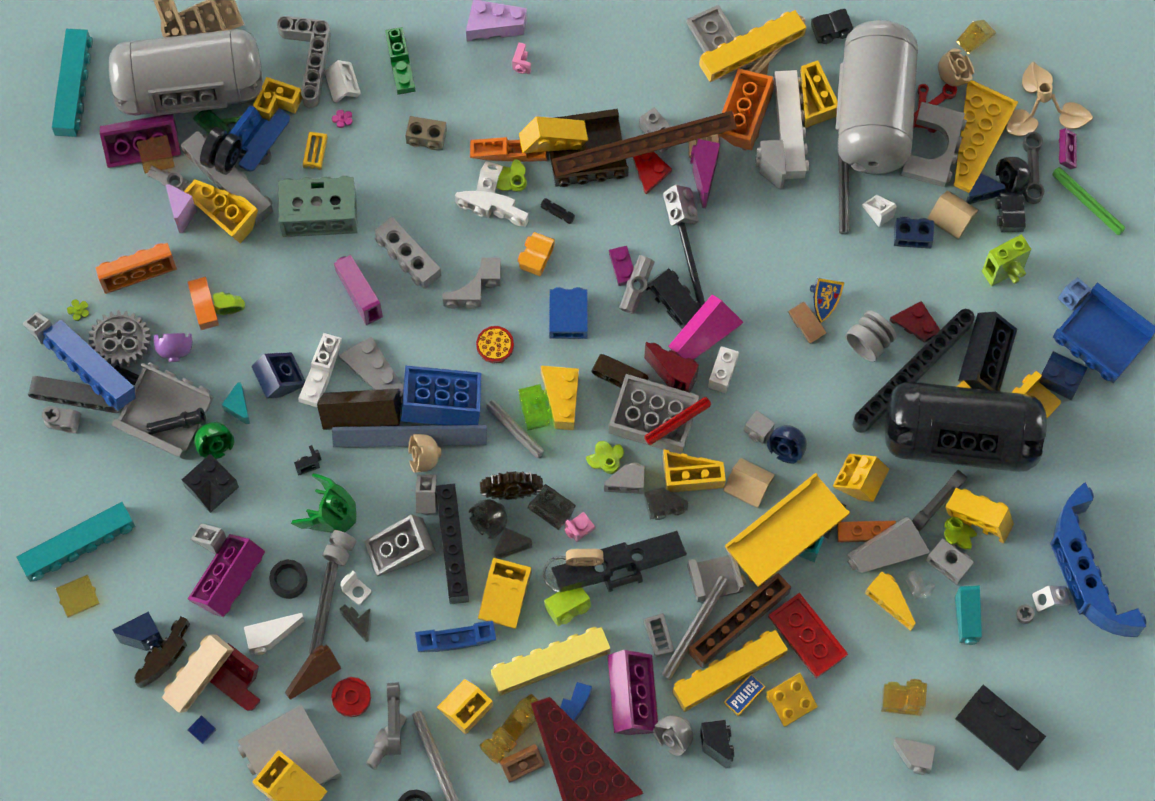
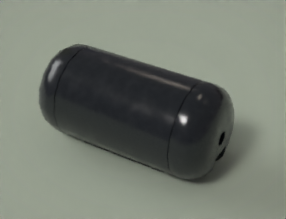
M904 382L893 390L889 398L885 420V443L889 451L895 457L901 459L1017 472L1027 471L1036 466L1042 457L1047 427L1046 410L1041 401L1028 394Z

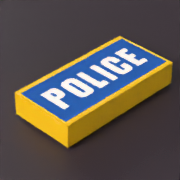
M750 674L724 701V704L739 717L765 689V686Z

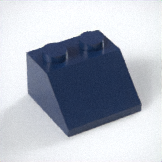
M1053 351L1041 374L1042 377L1039 383L1045 388L1072 400L1088 367Z
M292 352L263 354L251 366L266 398L283 397L303 388L305 384V379Z
M149 611L112 629L121 644L144 651H152L154 647L159 648L163 642V638Z

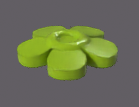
M74 299L71 302L72 306L67 308V313L69 315L73 314L75 321H79L81 316L86 318L89 315V311L86 310L88 307L86 301H82L79 305V300Z

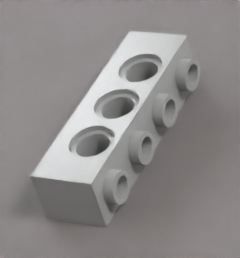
M390 217L375 229L376 242L388 250V255L400 263V268L412 276L411 279L417 286L421 285L425 289L441 276V268L393 217ZM392 239L399 240L397 243L390 242ZM404 252L411 253L409 256L402 255ZM416 265L423 266L421 269H415L414 267Z

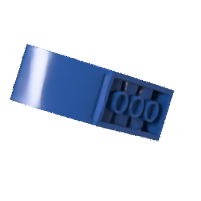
M1085 482L1073 492L1064 505L1056 521L1054 538L1050 545L1079 615H1085L1093 624L1109 633L1123 637H1138L1146 627L1145 624L1147 622L1144 614L1140 613L1139 608L1116 615V606L1108 597V587L1101 580V570L1094 563L1093 551L1086 544V534L1079 527V517L1077 514L1086 512L1094 498L1092 489L1088 488Z

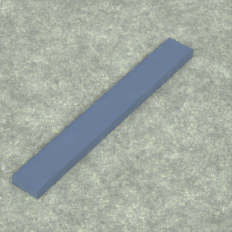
M487 425L332 427L333 447L409 446L410 437L414 434L429 435L437 442L438 446L487 445Z

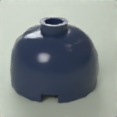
M783 425L776 428L767 440V447L770 453L774 452L779 455L777 459L785 463H796L797 460L803 457L806 451L807 441L805 435L798 428L791 425Z

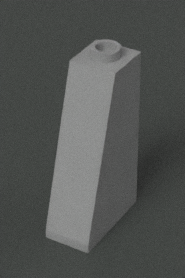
M905 517L848 553L849 560L847 562L853 571L857 570L863 573L922 556L930 551L911 519Z

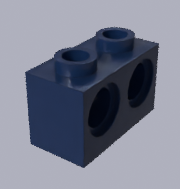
M896 218L894 246L931 249L934 238V221L927 218ZM901 229L908 230V233L901 232ZM924 230L927 234H921L919 231Z

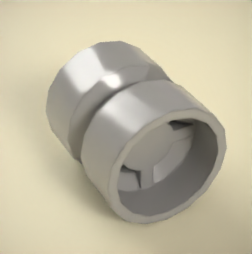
M334 530L329 539L331 544L326 545L322 556L330 562L345 566L350 557L348 551L353 550L356 539L347 533Z

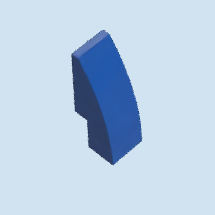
M577 682L572 699L563 698L560 708L574 722L582 714L591 695L592 686Z

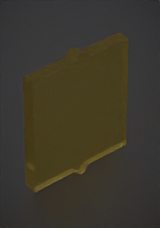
M88 575L56 588L60 598L59 603L63 606L67 618L100 604L95 593L96 588L92 586Z

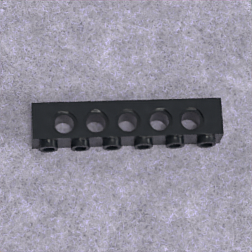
M455 483L437 485L436 493L449 603L469 602Z

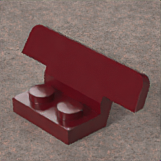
M228 643L234 650L210 680V683L245 710L252 711L260 703L261 699L251 693L248 687L256 679L259 666Z

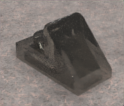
M344 604L339 609L341 615L365 642L369 641L371 609H368L357 618L359 616L357 611L353 607L349 608Z

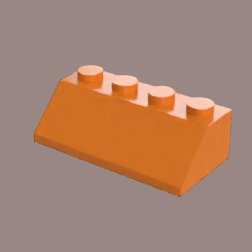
M738 68L722 111L724 113L732 110L737 129L717 135L733 146L748 150L753 149L775 88L772 76Z
M160 243L153 248L142 249L133 255L121 256L115 261L103 262L95 267L105 294L177 270L168 243Z

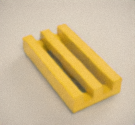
M309 132L303 168L322 169L328 138L327 134ZM316 137L311 162H308L312 138ZM322 138L318 163H315L319 141Z

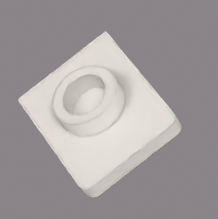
M486 161L481 168L476 191L495 193L498 177L503 166ZM488 167H494L497 170H491Z
M352 571L350 575H346L341 581L342 592L357 605H361L371 594V589L357 579L355 571ZM356 587L363 588L364 594L362 597L357 598L353 595V590Z
M1047 586L1032 594L1038 612L1053 605L1071 604L1065 586ZM1041 594H1044L1047 598L1045 605H1041L1039 602Z

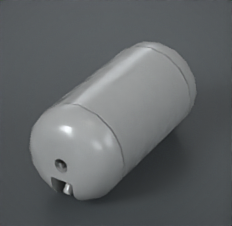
M876 20L856 26L846 37L844 61L840 63L836 130L839 132L838 154L853 169L867 174H883L900 169L909 160L912 150L918 44L908 28L895 22Z
M234 29L231 31L225 30L123 42L115 46L109 55V77L114 101L118 109L127 115L153 114L154 116L227 108L228 105L254 101L262 90L263 79L258 45L253 35L245 30Z

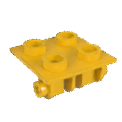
M800 672L766 692L768 702L772 703L784 727L818 707Z

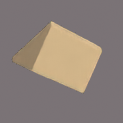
M947 190L939 197L927 219L934 221V225L959 239L979 210Z
M740 458L733 467L723 491L758 508L775 474Z

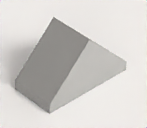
M38 312L22 323L40 344H43L44 340L43 331L52 326V323Z
M201 523L190 540L217 554L226 540V535L221 528Z

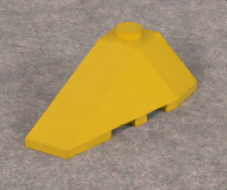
M196 179L184 191L192 196L197 207L240 244L253 230L258 209L244 197L215 188Z

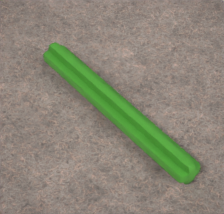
M1061 167L1053 171L1052 175L1112 231L1120 235L1125 230V226Z

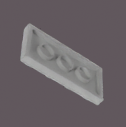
M719 5L686 20L687 25L704 53L706 51H713L719 45L727 44L737 37ZM753 61L740 67L739 69L745 70L753 65ZM738 69L720 77V81L736 74Z

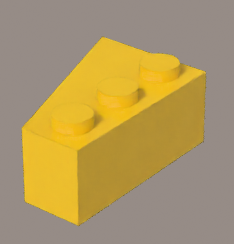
M818 60L801 66L799 77H801V93L803 96L804 127L807 128L835 118L837 116L838 101Z
M536 116L519 133L522 153L577 150L588 141L583 120Z
M541 366V376L555 429L574 430L579 369Z
M663 449L667 493L725 487L724 462L702 457L696 458L687 456L684 453L678 454Z
M955 488L946 505L949 516L958 517L964 524L970 527L973 524L982 528V533L986 535L989 532L1000 538L999 542L1003 544L1014 525L1010 510L1006 504L1002 502L995 503L983 495L979 497L967 489Z

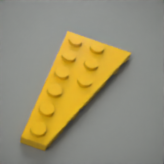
M973 80L967 83L963 113H965L964 119L967 122L964 131L961 130L960 133L962 140L958 148L953 185L967 193H970L980 173H982L1018 104V101Z

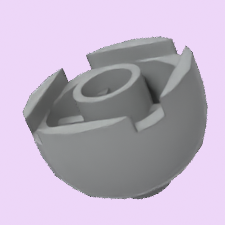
M675 715L666 716L653 729L659 744L663 746L665 743L671 749L668 752L673 755L681 756L692 744L693 731L690 722L685 718Z

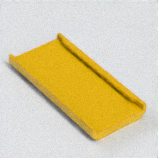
M814 473L728 542L725 548L751 580L760 587L846 518L850 511L835 497L818 477V474Z

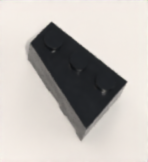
M668 268L647 283L646 291L650 289L657 296L655 298L658 304L662 302L667 309V314L683 329L702 306L698 301L693 300L690 296V290L679 282L677 273Z

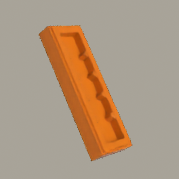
M896 521L839 522L837 524L838 542H867L894 525Z

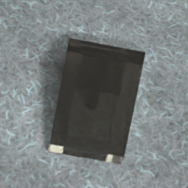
M505 528L494 550V558L502 559L532 548L531 538Z

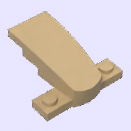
M153 0L161 19L163 38L225 31L245 25L236 0H204L178 12L174 0Z

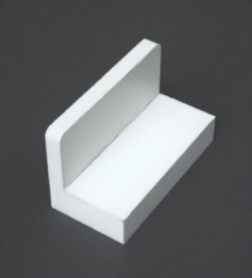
M337 60L324 71L334 102H339L345 96L357 98L361 94L351 62Z

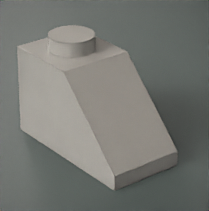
M639 463L624 465L605 481L604 492L643 494L645 466H641Z
M417 475L415 492L416 513L424 515L436 513L437 475Z
M896 737L893 746L907 767L919 775L929 774L936 746Z

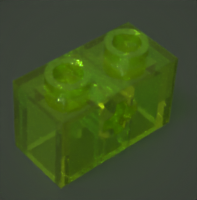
M541 384L518 389L527 431L550 426V419L553 418L550 407H546L545 401H548L546 390H542Z

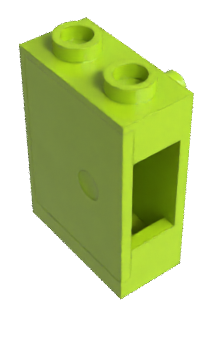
M1021 234L989 251L981 272L991 287L1007 278H1010L1013 284H1016L1020 281L1018 276L1024 277L1026 275L1024 267L1032 249Z

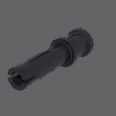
M202 408L188 413L184 411L180 416L147 423V431H149L150 435L180 427L188 429L192 425L206 424V415Z

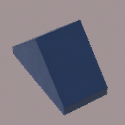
M980 173L966 202L972 204L999 197L1000 193H1004L1005 185Z

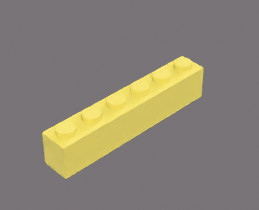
M602 627L589 628L582 635H571L564 642H553L549 644L548 648L543 650L538 648L531 651L530 655L525 657L520 655L514 657L512 662L507 664L502 662L493 666L494 669H491V676L499 696L610 654L611 648Z

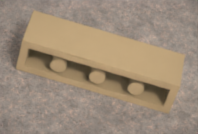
M218 635L205 636L200 642L201 647L189 656L188 664L177 672L175 681L169 683L164 689L165 694L161 698L179 713L187 712L234 649Z

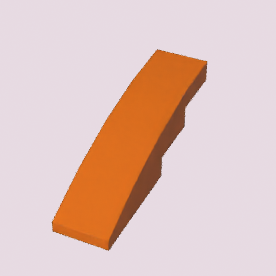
M507 137L470 140V158L512 162L515 159L520 162L547 161V151L522 153L520 139L508 140Z

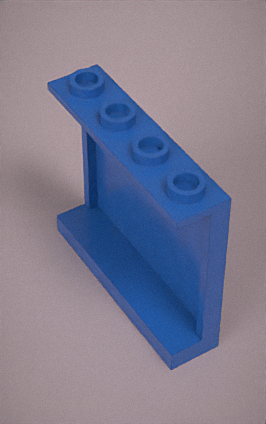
M1097 282L1089 295L1059 329L1057 328L1053 338L1059 345L1069 349L1073 356L1082 359L1090 369H1095L1099 372L1103 379L1114 383L1153 338L1155 326Z

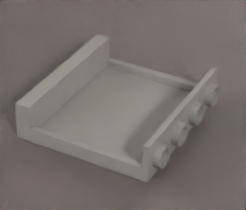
M150 362L148 365L141 363L143 369L134 386L136 398L124 406L118 420L114 418L112 426L184 459L201 424L192 425L188 429L180 427L150 435L149 431H147V423L180 416L184 411L188 413L196 411L198 408H202L206 415L214 397L209 394L210 390L200 386L198 389L192 386L193 382L185 378L182 381L176 379V374L166 370L163 373L158 370V366Z
M302 705L297 706L238 740L240 747L237 749L242 758H248L250 763L247 767L252 776L254 774L258 775L279 750L320 785L333 778L337 780L342 777Z

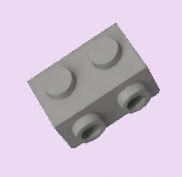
M674 185L663 192L672 226L680 222L689 224L699 222L691 188Z

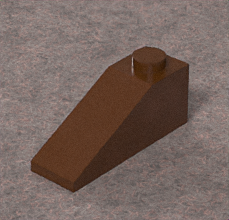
M327 645L316 647L313 653L308 656L285 691L290 700L342 669Z

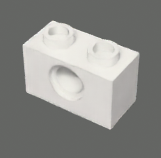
M720 347L709 378L708 388L726 394L738 361V351Z

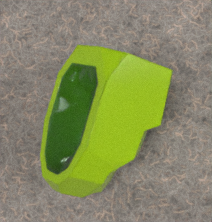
M224 292L213 294L215 312L218 315L234 314L245 308V301L240 296Z

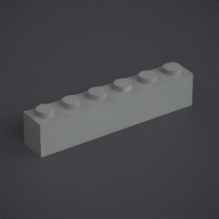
M196 131L181 144L183 153L219 189L242 196L255 206L258 212L254 224L256 226L273 213V203L266 195L263 196L257 185L251 184L245 173L239 172L235 168L236 166L233 167L230 173L225 175L217 172L215 166L208 168L201 165L200 154L207 136Z

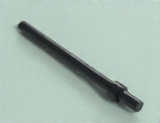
M680 222L677 225L695 296L700 305L703 306L705 300L685 222Z

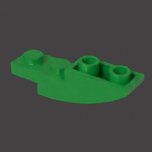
M403 27L385 30L397 95L416 92Z

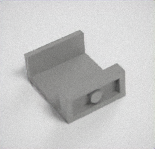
M730 554L697 562L696 559L688 560L687 567L697 602L706 600L720 576L728 580V584L720 597L743 592L744 585H746L745 576L743 573L740 574V565Z

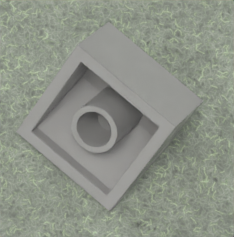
M783 140L761 141L760 148H757V156H755L756 167H759L760 174L778 189H784L786 166Z

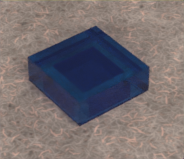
M202 715L188 729V732L201 744L216 731V728Z

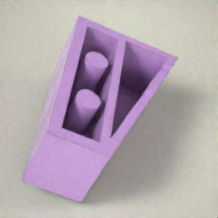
M473 0L466 29L467 41L477 38L489 39V37L524 35L527 22V8Z

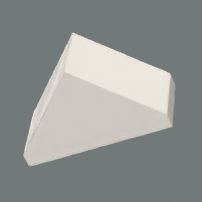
M878 195L862 204L865 211L878 227L894 218L897 208L895 203Z

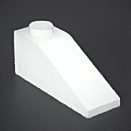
M298 613L244 627L250 653L262 655L267 650L272 649L305 622L303 614Z

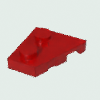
M654 151L633 157L645 194H648L672 172V168Z

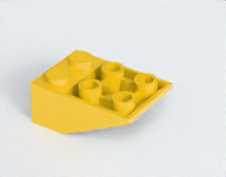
M493 558L478 619L493 621L495 624L516 629L532 574L531 567Z
M279 750L252 781L254 786L272 801H321L328 792Z

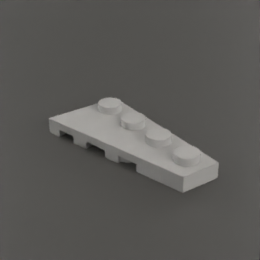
M372 337L338 355L351 370L357 373L374 390L399 388L400 406L402 405L403 385Z

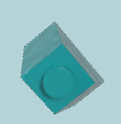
M980 585L960 586L954 597L959 643L975 645L982 638Z

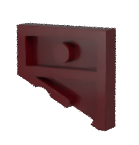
M922 301L890 317L891 323L900 325L904 328V331L915 335L917 339L924 343L932 339L940 331Z

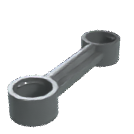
M1037 132L1026 134L1022 144L1027 152L1028 166L1031 171L1030 181L1024 192V198L1031 204L1039 203L1044 195V188L1039 184L1038 153L1043 139ZM1029 138L1036 139L1039 145L1031 147L1027 144L1026 140ZM1036 189L1041 195L1037 198L1031 197L1028 194V190Z
M957 470L952 475L946 485L913 518L912 522L918 532L925 527L930 518L950 498L955 488L959 489L968 477L960 470Z
M399 682L387 683L388 755H401Z

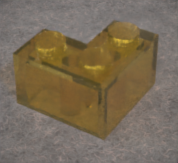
M911 679L906 682L905 686L900 685L898 682L884 684L882 688L881 712L921 716L926 707L927 683H922V680Z

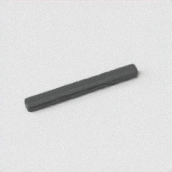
M838 154L839 233L848 234L850 231L849 164L844 162Z
M328 562L326 566L309 654H312L316 647L323 645L338 570V564L335 562Z

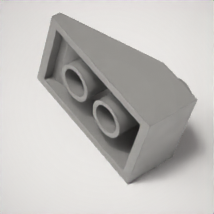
M412 514L364 541L377 576L417 563L436 553L423 518Z

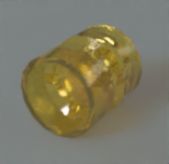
M501 726L491 733L492 739H485L479 745L485 755L495 764H498L505 756L504 752L510 753L517 746L513 737Z

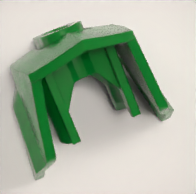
M313 473L312 477L318 480L326 490H315L316 493L324 495L320 502L319 510L307 509L306 512L310 518L292 520L291 524L301 529L330 533L338 530L345 533L356 523V502L342 486L336 484L332 479Z

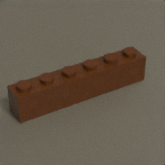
M777 573L690 646L688 654L702 668L790 593L791 586Z

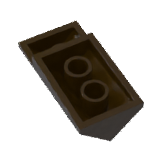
M400 389L323 393L317 403L323 430H331L332 427L400 426Z

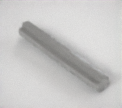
M491 400L486 405V408L536 458L543 455L544 449L494 400Z

